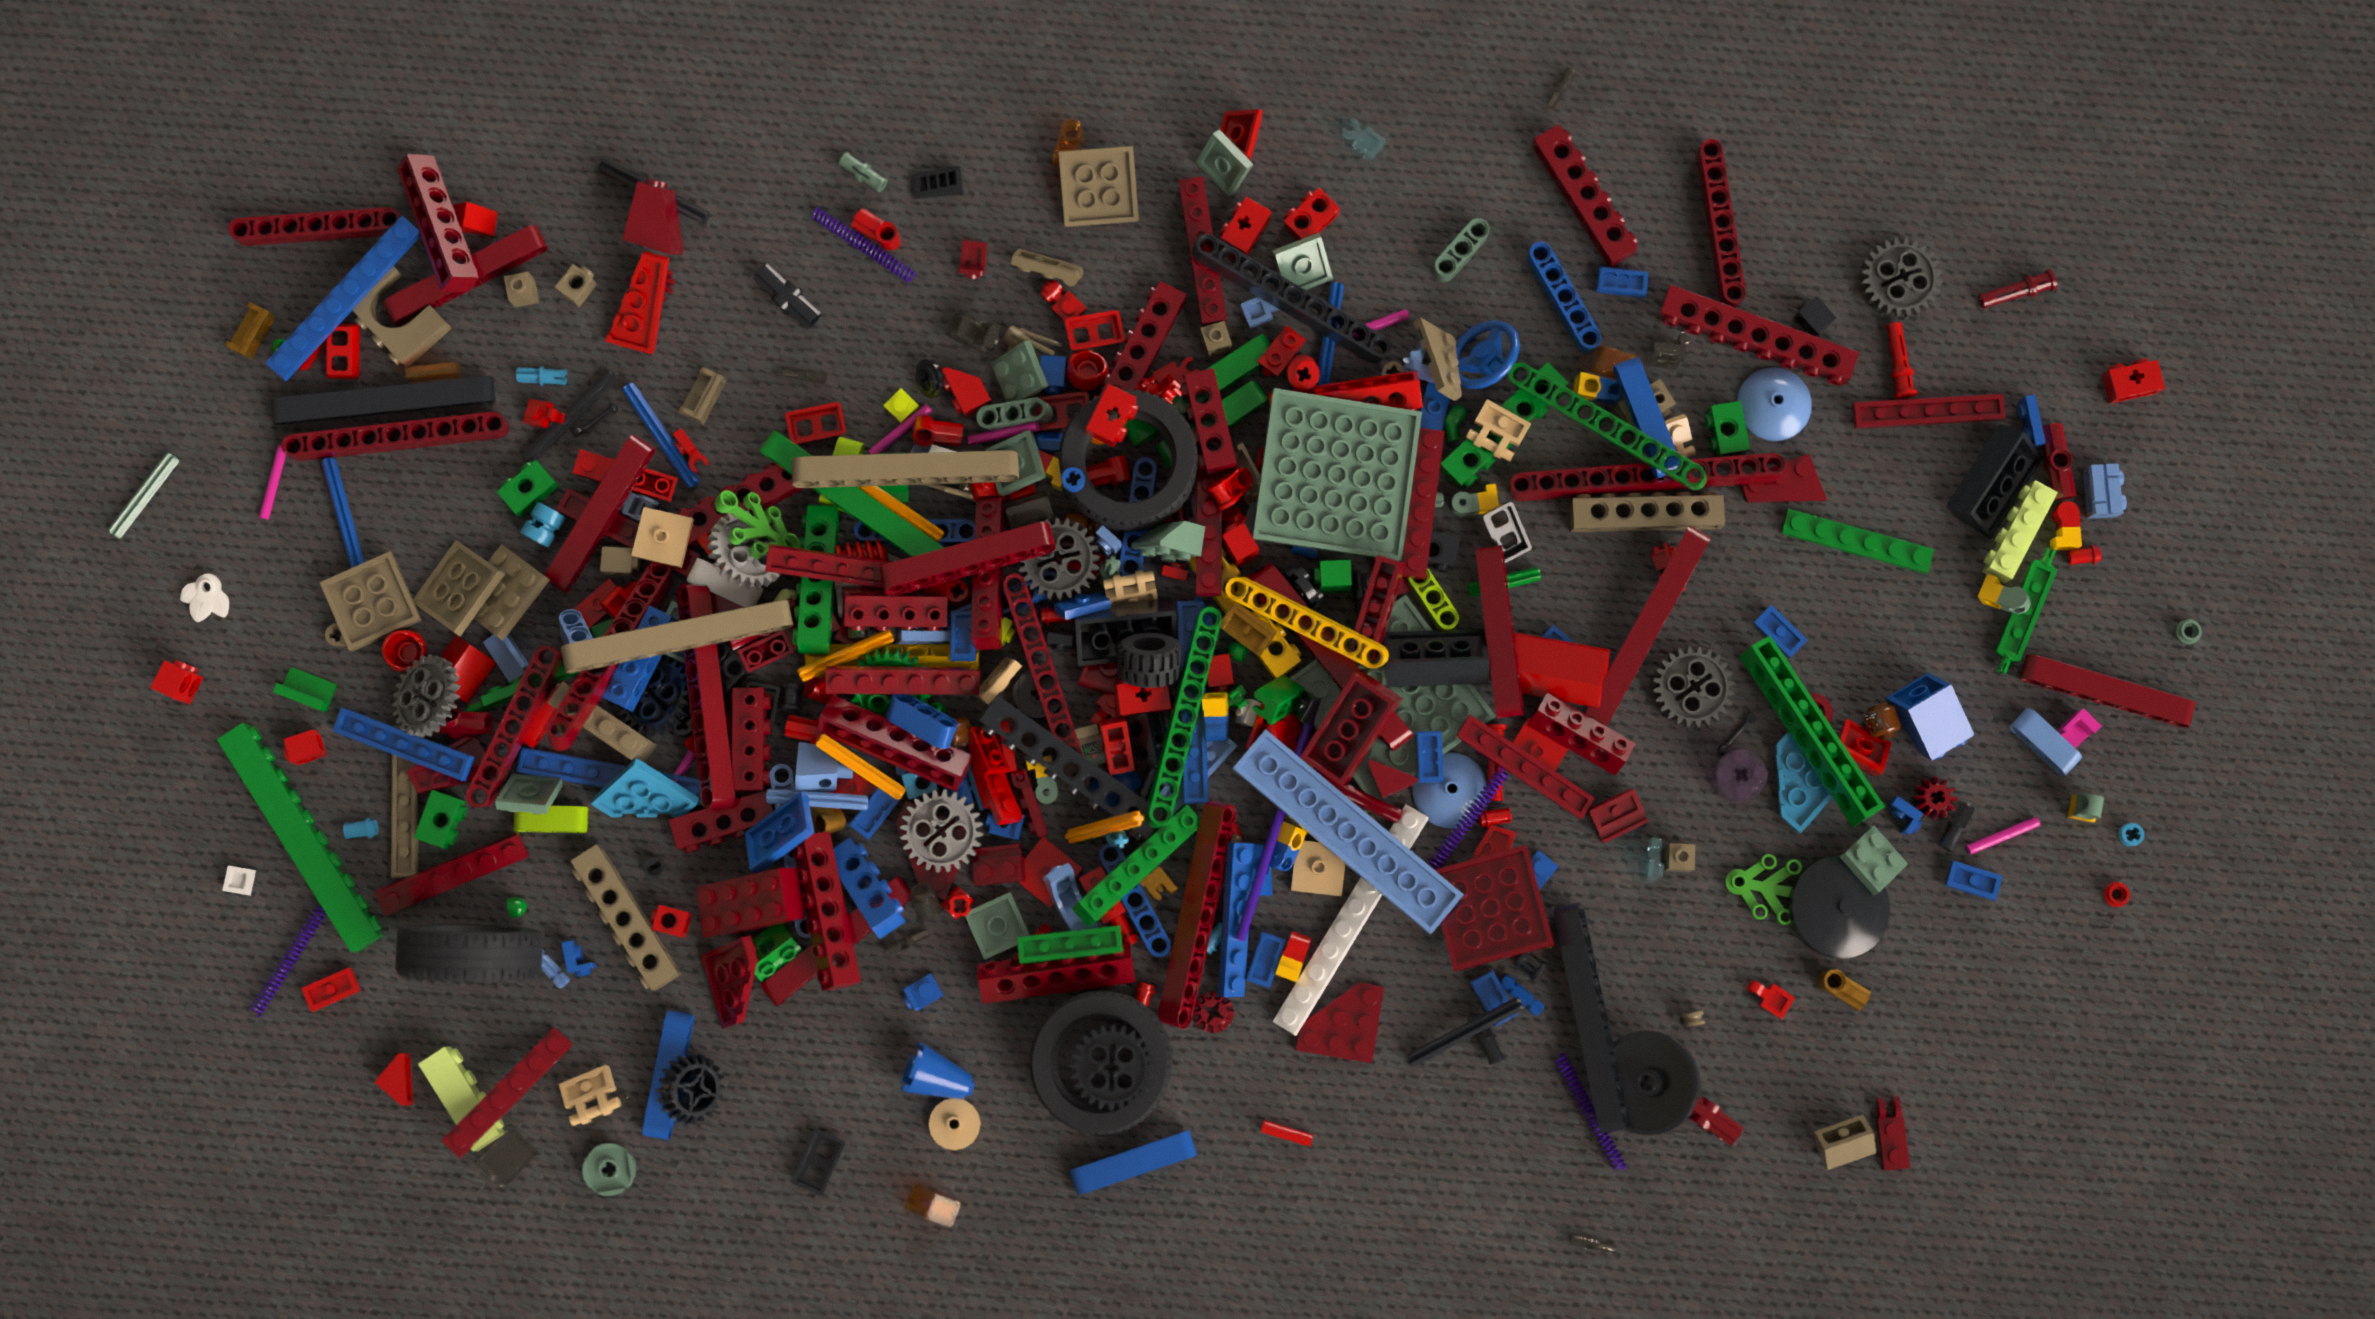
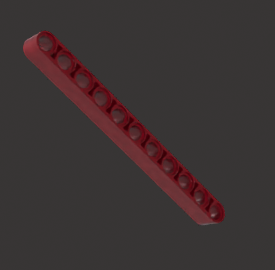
M1778 453L1690 459L1704 469L1707 475V482L1704 487L1774 482L1780 479L1786 466L1785 459ZM1638 463L1518 473L1511 479L1509 493L1514 500L1522 502L1574 498L1580 494L1600 496L1602 494H1626L1689 488L1676 480L1669 479L1667 476L1656 479L1650 465ZM1767 464H1775L1779 470L1776 472L1770 471L1767 468ZM1745 465L1750 466L1753 469V473L1747 474L1743 472L1741 467ZM1720 467L1725 468L1728 471V475L1722 476L1717 473L1716 469ZM1644 473L1650 474L1653 480L1649 482L1644 481L1640 475ZM1691 473L1688 475L1690 483H1696L1701 478L1694 477ZM1619 475L1625 476L1628 482L1619 483L1615 477ZM1598 477L1603 483L1601 485H1594L1590 482V479ZM1573 479L1578 485L1576 487H1568L1565 481ZM1543 481H1548L1552 484L1553 487L1550 489H1543L1540 486V483ZM1518 483H1523L1528 489L1518 491L1514 486Z

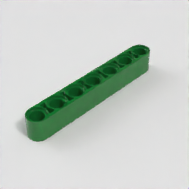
M1264 334L1255 337L1208 368H1214L1220 394L1225 392L1226 388H1231L1246 378L1247 375L1249 376L1263 367L1258 363V360L1271 345ZM1183 394L1181 396L1177 395L1172 400V405L1177 408L1180 415L1188 416L1186 407H1190L1189 399L1183 398ZM1205 395L1196 397V401L1199 403H1205V401L1209 400ZM1129 419L1125 425V428H1127L1126 435L1135 448L1142 446L1160 434L1155 427L1144 421Z

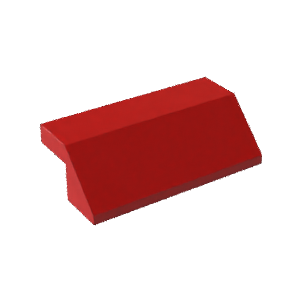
M1514 632L1522 694L1544 697L1548 692L1565 702L1599 708L1603 680L1608 672L1610 649Z

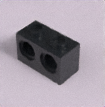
M1146 712L1126 718L1134 768L1142 769L1157 766L1166 733L1162 713Z

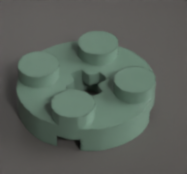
M606 1143L599 1145L589 1153L583 1163V1178L585 1183L600 1195L612 1196L622 1193L633 1183L636 1175L635 1159L626 1147L619 1144ZM607 1162H611L612 1166H616V1171L613 1172L612 1177H609L608 1173H603V1168L607 1167Z

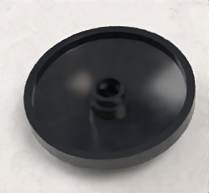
M1831 856L1814 861L1797 876L1789 896V915L1795 932L1811 950L1830 958H1851L1867 952L1881 939L1888 925L1890 903L1885 887L1878 894L1873 895L1840 856Z
M1636 1031L1616 1040L1613 1045L1630 1122L1629 1129L1626 1130L1641 1135H1658L1669 1132L1684 1123L1693 1112L1700 1093L1698 1067L1688 1049L1674 1037L1658 1031Z

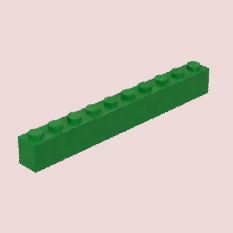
M241 723L218 738L217 741L350 952L358 953L383 936L380 931L383 928L382 924L375 915L371 917L366 909L369 907L367 900L362 894L358 895L353 887L356 884L353 878L348 873L344 874L340 867L342 865L341 859L335 852H330L327 847L329 843L327 837L321 830L317 831L313 825L316 822L314 816L309 810H304L300 804L302 801L300 794L296 789H291L286 781L289 780L288 775L281 767L277 768L273 760L276 757L268 746H263L260 741L263 737L258 728L254 725L251 727L249 724Z

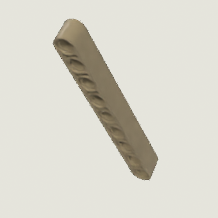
M1008 450L804 456L792 459V485L797 488L1012 482L1019 479L1018 452Z
M782 600L574 642L561 646V652L566 673H574L784 630L793 627L794 624L788 600Z

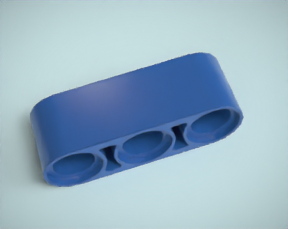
M893 694L886 713V719L891 723L941 749L950 747L958 725L957 721L910 694Z

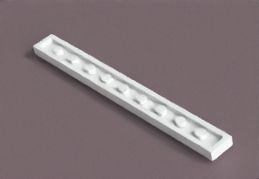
M1405 804L1399 822L1393 824L1389 833L1408 849H1411L1429 818ZM1360 878L1273 1020L1275 1024L1295 1036L1300 1031L1382 896L1363 878Z

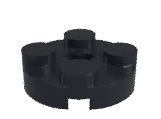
M1288 566L1281 572L1311 610L1314 611L1321 605L1320 602L1324 599V596L1318 588H1313L1308 581L1310 576L1302 567L1296 569L1293 566Z
M1029 669L1015 682L1013 699L1020 712L1033 719H1044L1046 716L1041 701L1036 700L1035 696H1031V692L1036 691V686ZM1043 675L1039 680V684L1043 689H1050L1054 684V680L1050 675ZM1058 679L1059 684H1060V687H1061V690H1062V693H1063V696H1064V690H1063L1062 683H1061L1060 680ZM1051 699L1047 704V709L1054 714L1061 706V702L1058 699Z

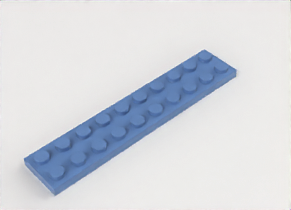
M1267 730L1260 735L1233 767L1237 774L1429 935L1433 933L1464 895Z

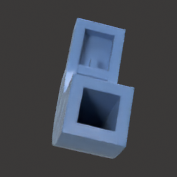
M1069 863L1054 867L1043 880L1067 931L1098 928L1097 922L1087 927L1071 909L1082 897L1075 882L1074 871Z

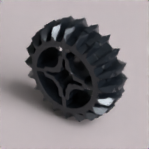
M688 1053L686 1056H677V1061H669L670 1069H662L665 1077L657 1079L662 1083V1087L656 1089L658 1093L662 1094L657 1101L664 1104L661 1110L668 1113L670 1119L677 1120V1122L683 1124L686 1122L688 1124H695L696 1121H705V1116H713L712 1108H720L716 1102L718 1099L724 1098L720 1094V1090L726 1087L720 1084L724 1076L718 1074L720 1068L717 1065H713L714 1061L712 1059L706 1058L701 1054ZM685 1086H692V1088L697 1089V1091H690V1089H686Z

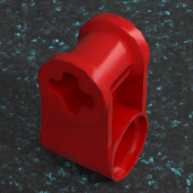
M1241 467L1224 473L1215 482L1210 484L1206 490L1212 493L1219 504L1217 508L1221 511L1235 504L1239 497L1251 488L1253 478L1248 469Z
M957 579L922 588V592L945 593L948 597L947 603L956 606L966 605L971 599L970 589L963 581ZM959 588H961L964 594L958 595V598H956L953 592L958 591Z

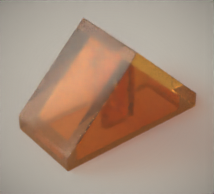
M914 1183L904 1208L924 1219L952 1227L962 1203Z

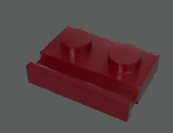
M1634 788L1627 789L1588 809V814L1603 844L1649 822Z
M1023 844L974 849L977 853L976 856H973L972 860L974 886L1026 881L1024 856L1022 855Z

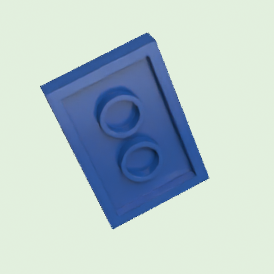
M800 791L745 832L749 866L752 872L760 873L814 833L809 799L806 794Z

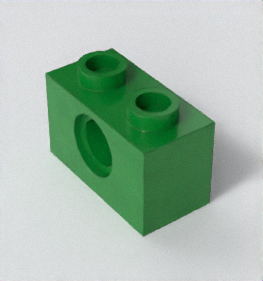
M1741 401L1711 406L1704 416L1706 428H1710L1712 438L1709 439L1711 452L1715 453L1716 457L1746 454L1750 450ZM1723 425L1728 426L1732 434L1730 436L1722 434L1720 427Z
M535 460L534 462L530 461L524 464L520 469V473L514 478L506 479L500 485L501 488L497 493L519 518H522L535 507L537 502L541 503L560 486L545 468ZM527 482H532L531 490L527 493H522V486Z
M1351 560L1320 561L1319 567L1315 568L1313 573L1314 587H1319L1322 594L1349 593L1352 586Z
M432 790L414 838L449 850L450 845L453 846L457 840L458 831H456L458 823L459 821L462 822L466 816V801ZM446 814L448 822L444 827L440 828L438 818Z
M784 923L770 926L752 940L758 960L755 975L763 982L803 951L792 932Z

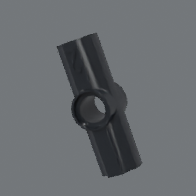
M768 263L756 272L753 280L771 296V299L778 307H782L781 309L785 313L792 315L807 330L818 322L822 314L803 297V293L792 282L786 281Z

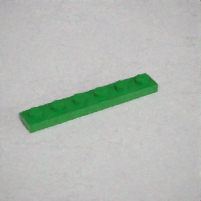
M1787 509L1781 534L1923 574L1929 572L1934 553L1933 548L1792 509Z

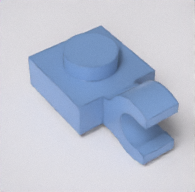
M1259 297L1240 304L1249 328L1272 320L1271 312L1280 310Z

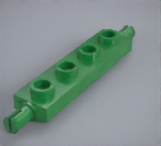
M2046 547L2042 560H2033L2029 565L2021 588L2029 596L2031 605L2028 611L2023 614L2011 612L1994 651L2001 657L1996 672H2001L2000 674L2006 675L2010 663L2019 662L2023 656L2057 572V569L2051 565L2056 550H2051L2052 548Z
M562 660L552 684L575 676L578 673H566L564 661ZM536 674L532 679V684L535 688L539 687L542 683V677L539 674ZM522 677L512 680L510 682L511 685L501 688V686L487 690V695L480 697V702L467 706L468 712L487 711L510 702Z

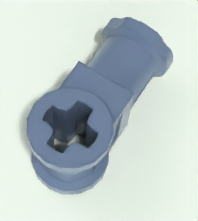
M631 492L620 510L625 516L640 523L643 507L655 509V507L659 506V502Z

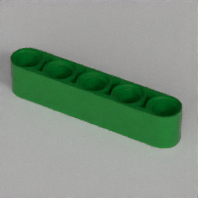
M1256 380L1250 381L1222 400L1228 429L1239 423L1238 420L1240 422L1258 411L1259 407L1262 408L1269 402L1268 397ZM1206 418L1201 422L1205 427H1211L1215 423L1210 418ZM1194 421L1189 422L1191 431L1196 430ZM1164 439L1155 449L1168 468L1171 469V452L1166 439Z

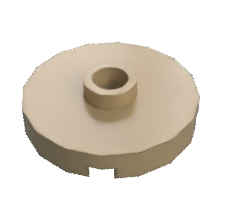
M954 1098L944 1100L938 1104L931 1113L929 1120L930 1134L935 1142L943 1148L950 1150L963 1149L973 1143L979 1134L981 1125L979 1113L975 1107L966 1100ZM952 1119L958 1120L959 1127L957 1129L950 1127Z

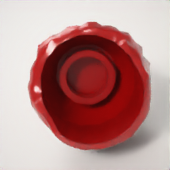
M1089 349L1073 353L1066 363L1067 368L1065 369L1071 385L1076 389L1087 392L1100 387L1109 371L1105 358Z
M401 629L395 631L385 638L382 645L384 660L391 669L397 672H407V666L413 668V660L420 661L421 656L426 657L427 653L424 639L414 630Z

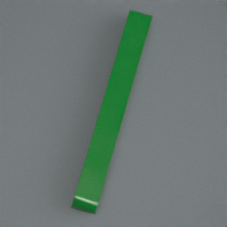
M1520 362L1512 365L1508 372L1509 379L1520 390L1689 489L1699 490L1706 484L1707 475L1700 465L1527 364ZM1519 371H1527L1525 380L1516 381L1515 376ZM1548 383L1549 388L1546 393H1537L1539 384ZM1561 396H1570L1568 405L1562 407L1558 405V400ZM1583 408L1592 409L1591 416L1587 419L1579 417V413ZM1606 420L1613 421V428L1608 432L1601 431L1602 423ZM1627 433H1634V442L1627 445L1623 444V436ZM1650 445L1656 446L1657 453L1653 457L1644 456L1646 447ZM1671 458L1679 460V465L1674 470L1666 468V463ZM1693 471L1701 473V478L1696 483L1688 481V475Z
M773 430L759 449L764 456L791 475L792 459L812 456L775 430ZM858 487L811 488L909 557L944 548Z
M1213 607L1204 608L1194 619L1181 670V677L1179 678L1145 812L1146 823L1152 828H1160L1166 825L1173 815L1221 624V614ZM1203 615H1208L1212 618V626L1205 625L1202 620ZM1197 639H1202L1206 642V650H1201L1197 647ZM1191 663H1196L1200 666V674H1194L1191 671ZM1185 687H1190L1194 690L1195 697L1193 699L1185 696ZM1179 711H1183L1188 715V723H1183L1179 720ZM1172 736H1178L1182 739L1183 744L1181 748L1175 747L1172 744ZM1166 760H1171L1176 764L1175 772H1170L1166 769ZM1161 784L1169 787V797H1164L1160 794L1159 787ZM1154 809H1159L1163 812L1164 819L1162 822L1154 819Z

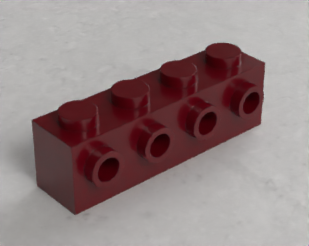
M843 591L842 622L844 626H848L849 630H864V626H874V630L879 631L889 630V627H899V630L913 631L915 627H925L927 631H939L940 627H947L948 597L945 593L907 592L889 596L885 592Z
M733 688L732 773L735 792L766 791V785H770L771 782L770 770H766V760L771 758V747L767 745V735L771 734V721L767 719V709H771V695L767 694V690L764 688Z

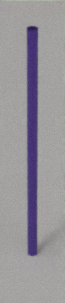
M1317 711L1309 725L1306 723L1302 725L1294 750L1298 757L1306 749ZM1276 807L1235 937L1236 940L1245 942L1285 813L1278 807Z

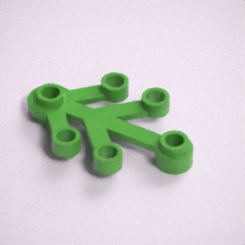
M725 490L716 497L715 508L720 513H731L752 527L748 529L734 528L728 534V539L732 544L739 545L744 540L767 537L773 541L766 544L755 542L749 548V553L753 558L760 559L767 554L769 544L800 548L798 537L793 533H787L781 519L780 510L775 506H771L764 512L760 504V497L756 493L750 492L743 498V504L746 508L753 511L754 516L737 506L738 499L733 492ZM769 523L774 525L776 531L770 528Z
M1771 854L1762 856L1758 863L1746 871L1736 869L1728 873L1725 879L1726 888L1732 894L1742 896L1751 909V915L1754 919L1762 920L1766 918L1768 910L1766 906L1758 904L1750 890L1758 891L1763 895L1776 914V920L1779 924L1788 925L1791 923L1789 910L1784 909L1776 897L1778 895L1789 898L1791 887L1777 884L1790 875L1800 873L1802 870L1800 861L1796 859L1787 861L1785 867L1764 881L1752 879L1763 870H1770L1776 866L1777 860ZM1766 857H1769L1772 860V865L1770 867H1767L1764 864V860ZM1793 862L1797 865L1796 872H1792L1789 869L1790 863ZM1737 877L1743 880L1741 887L1735 885L1734 881ZM1760 907L1763 909L1762 917H1758L1755 914L1756 908ZM1783 912L1789 916L1787 922H1783L1780 918Z

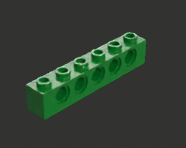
M1548 362L1539 370L1540 373L1567 387L1568 382ZM1541 383L1537 389L1547 392L1549 384ZM1520 389L1501 406L1529 423L1535 417L1540 420L1549 411L1548 405ZM1525 406L1529 410V415L1521 416L1517 412V407ZM1480 426V427H1479L1477 430H1475V431L1478 432V433H1480V431L1482 430V427ZM1490 431L1486 436L1488 439L1498 444H1500L1502 440L1501 437L1491 433ZM1468 438L1440 464V471L1459 490L1464 485L1467 488L1470 487L1478 479L1475 474L1482 468L1486 471L1496 461L1493 458V452L1484 449L1482 446L1479 448L1473 445L1474 442ZM1509 442L1506 448L1509 449L1513 444ZM1467 456L1474 458L1476 465L1474 467L1466 466L1463 458Z
M807 506V515H802V529L806 531L805 537L800 539V549L835 554L840 522L837 506ZM820 531L825 532L822 536L814 535L815 533ZM802 577V582L797 583L796 589L797 598H800V606H795V621H798V629L793 630V644H797L799 654H830L834 581L821 579L813 582L810 581L812 578ZM812 600L820 601L816 605L809 604V602ZM810 623L818 624L815 628L807 627Z
M1188 805L1184 806L1166 825L1160 827L1071 909L1087 927H1090L1199 829L1201 819Z

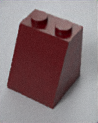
M647 178L646 182L638 181L622 240L663 253L682 255L684 248L675 190L667 188L668 183L656 179Z

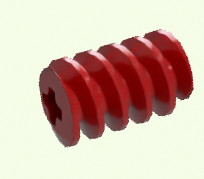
M1295 355L1286 367L1288 380L1296 389L1309 390L1319 380V368L1314 359L1309 355ZM1306 367L1308 374H1302L1299 377L1297 370H1303Z
M879 538L876 539L875 546H872L869 540H866L864 548L861 547L859 541L856 542L854 549L850 547L849 543H846L844 551L841 550L838 544L835 546V554L888 561L886 544L882 545Z

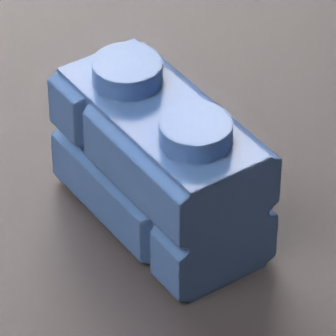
M2119 464L2089 465L2082 469L2087 518L2118 517L2123 514L2127 501L2125 495L2121 493L2124 474L2122 470H2119Z

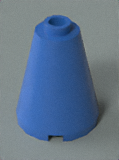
M921 1042L916 1044L915 1049L918 1052L916 1056L911 1055L902 1078V1083H905V1085L900 1087L901 1091L954 1099H964L966 1095L971 1096L975 1082L972 1081L970 1073Z

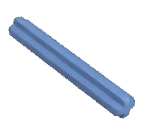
M768 789L766 802L768 804L783 805L800 791ZM801 791L808 796L811 807L866 810L868 807V797L866 795Z

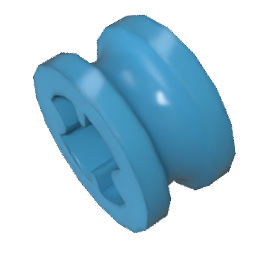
M2136 823L2125 824L2119 829L2118 838L2125 846H2136L2143 841L2144 831ZM2134 829L2136 831L2134 835H2137V838L2128 840L2126 837L2129 835L2125 834L2126 830Z

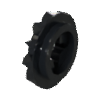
M923 359L919 361L916 367L917 385L927 398H937L939 394L943 393L942 386L945 385V382L942 380L943 374L940 372V365H936L934 359Z

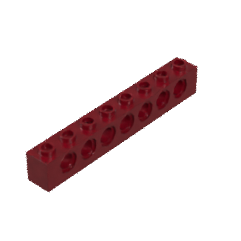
M1670 285L1666 291L1657 317L1667 326L1676 327L1678 325L1686 328L1685 331L1692 335L1703 334L1709 336L1710 341L1718 344L1726 342L1733 345L1732 348L1737 351L1747 352L1748 350L1754 352L1756 357L1762 360L1769 361L1773 359L1779 361L1782 367L1788 369L1796 367L1804 370L1803 373L1807 376L1824 377L1828 383L1835 386L1845 385L1851 379L1860 353ZM1681 308L1690 309L1692 316H1684L1681 313ZM1704 317H1713L1715 325H1708ZM1728 325H1736L1739 329V333H1731L1728 329ZM1751 334H1760L1762 342L1754 341ZM1775 342H1783L1786 350L1781 351L1777 349ZM1799 350H1806L1809 353V359H1803L1799 355ZM1822 359H1830L1833 363V367H1826L1823 364Z

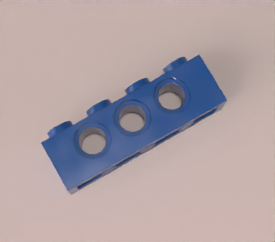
M649 606L638 629L678 622V620ZM662 655L620 663L603 698L633 712Z
M850 837L833 848L839 878L874 933L881 939L906 922L901 915V912L904 911L903 907L896 898L892 900L889 896L892 892L891 888L884 879L880 881L877 877L880 874L879 869L873 861L868 863L865 857L869 854L860 842L856 845Z

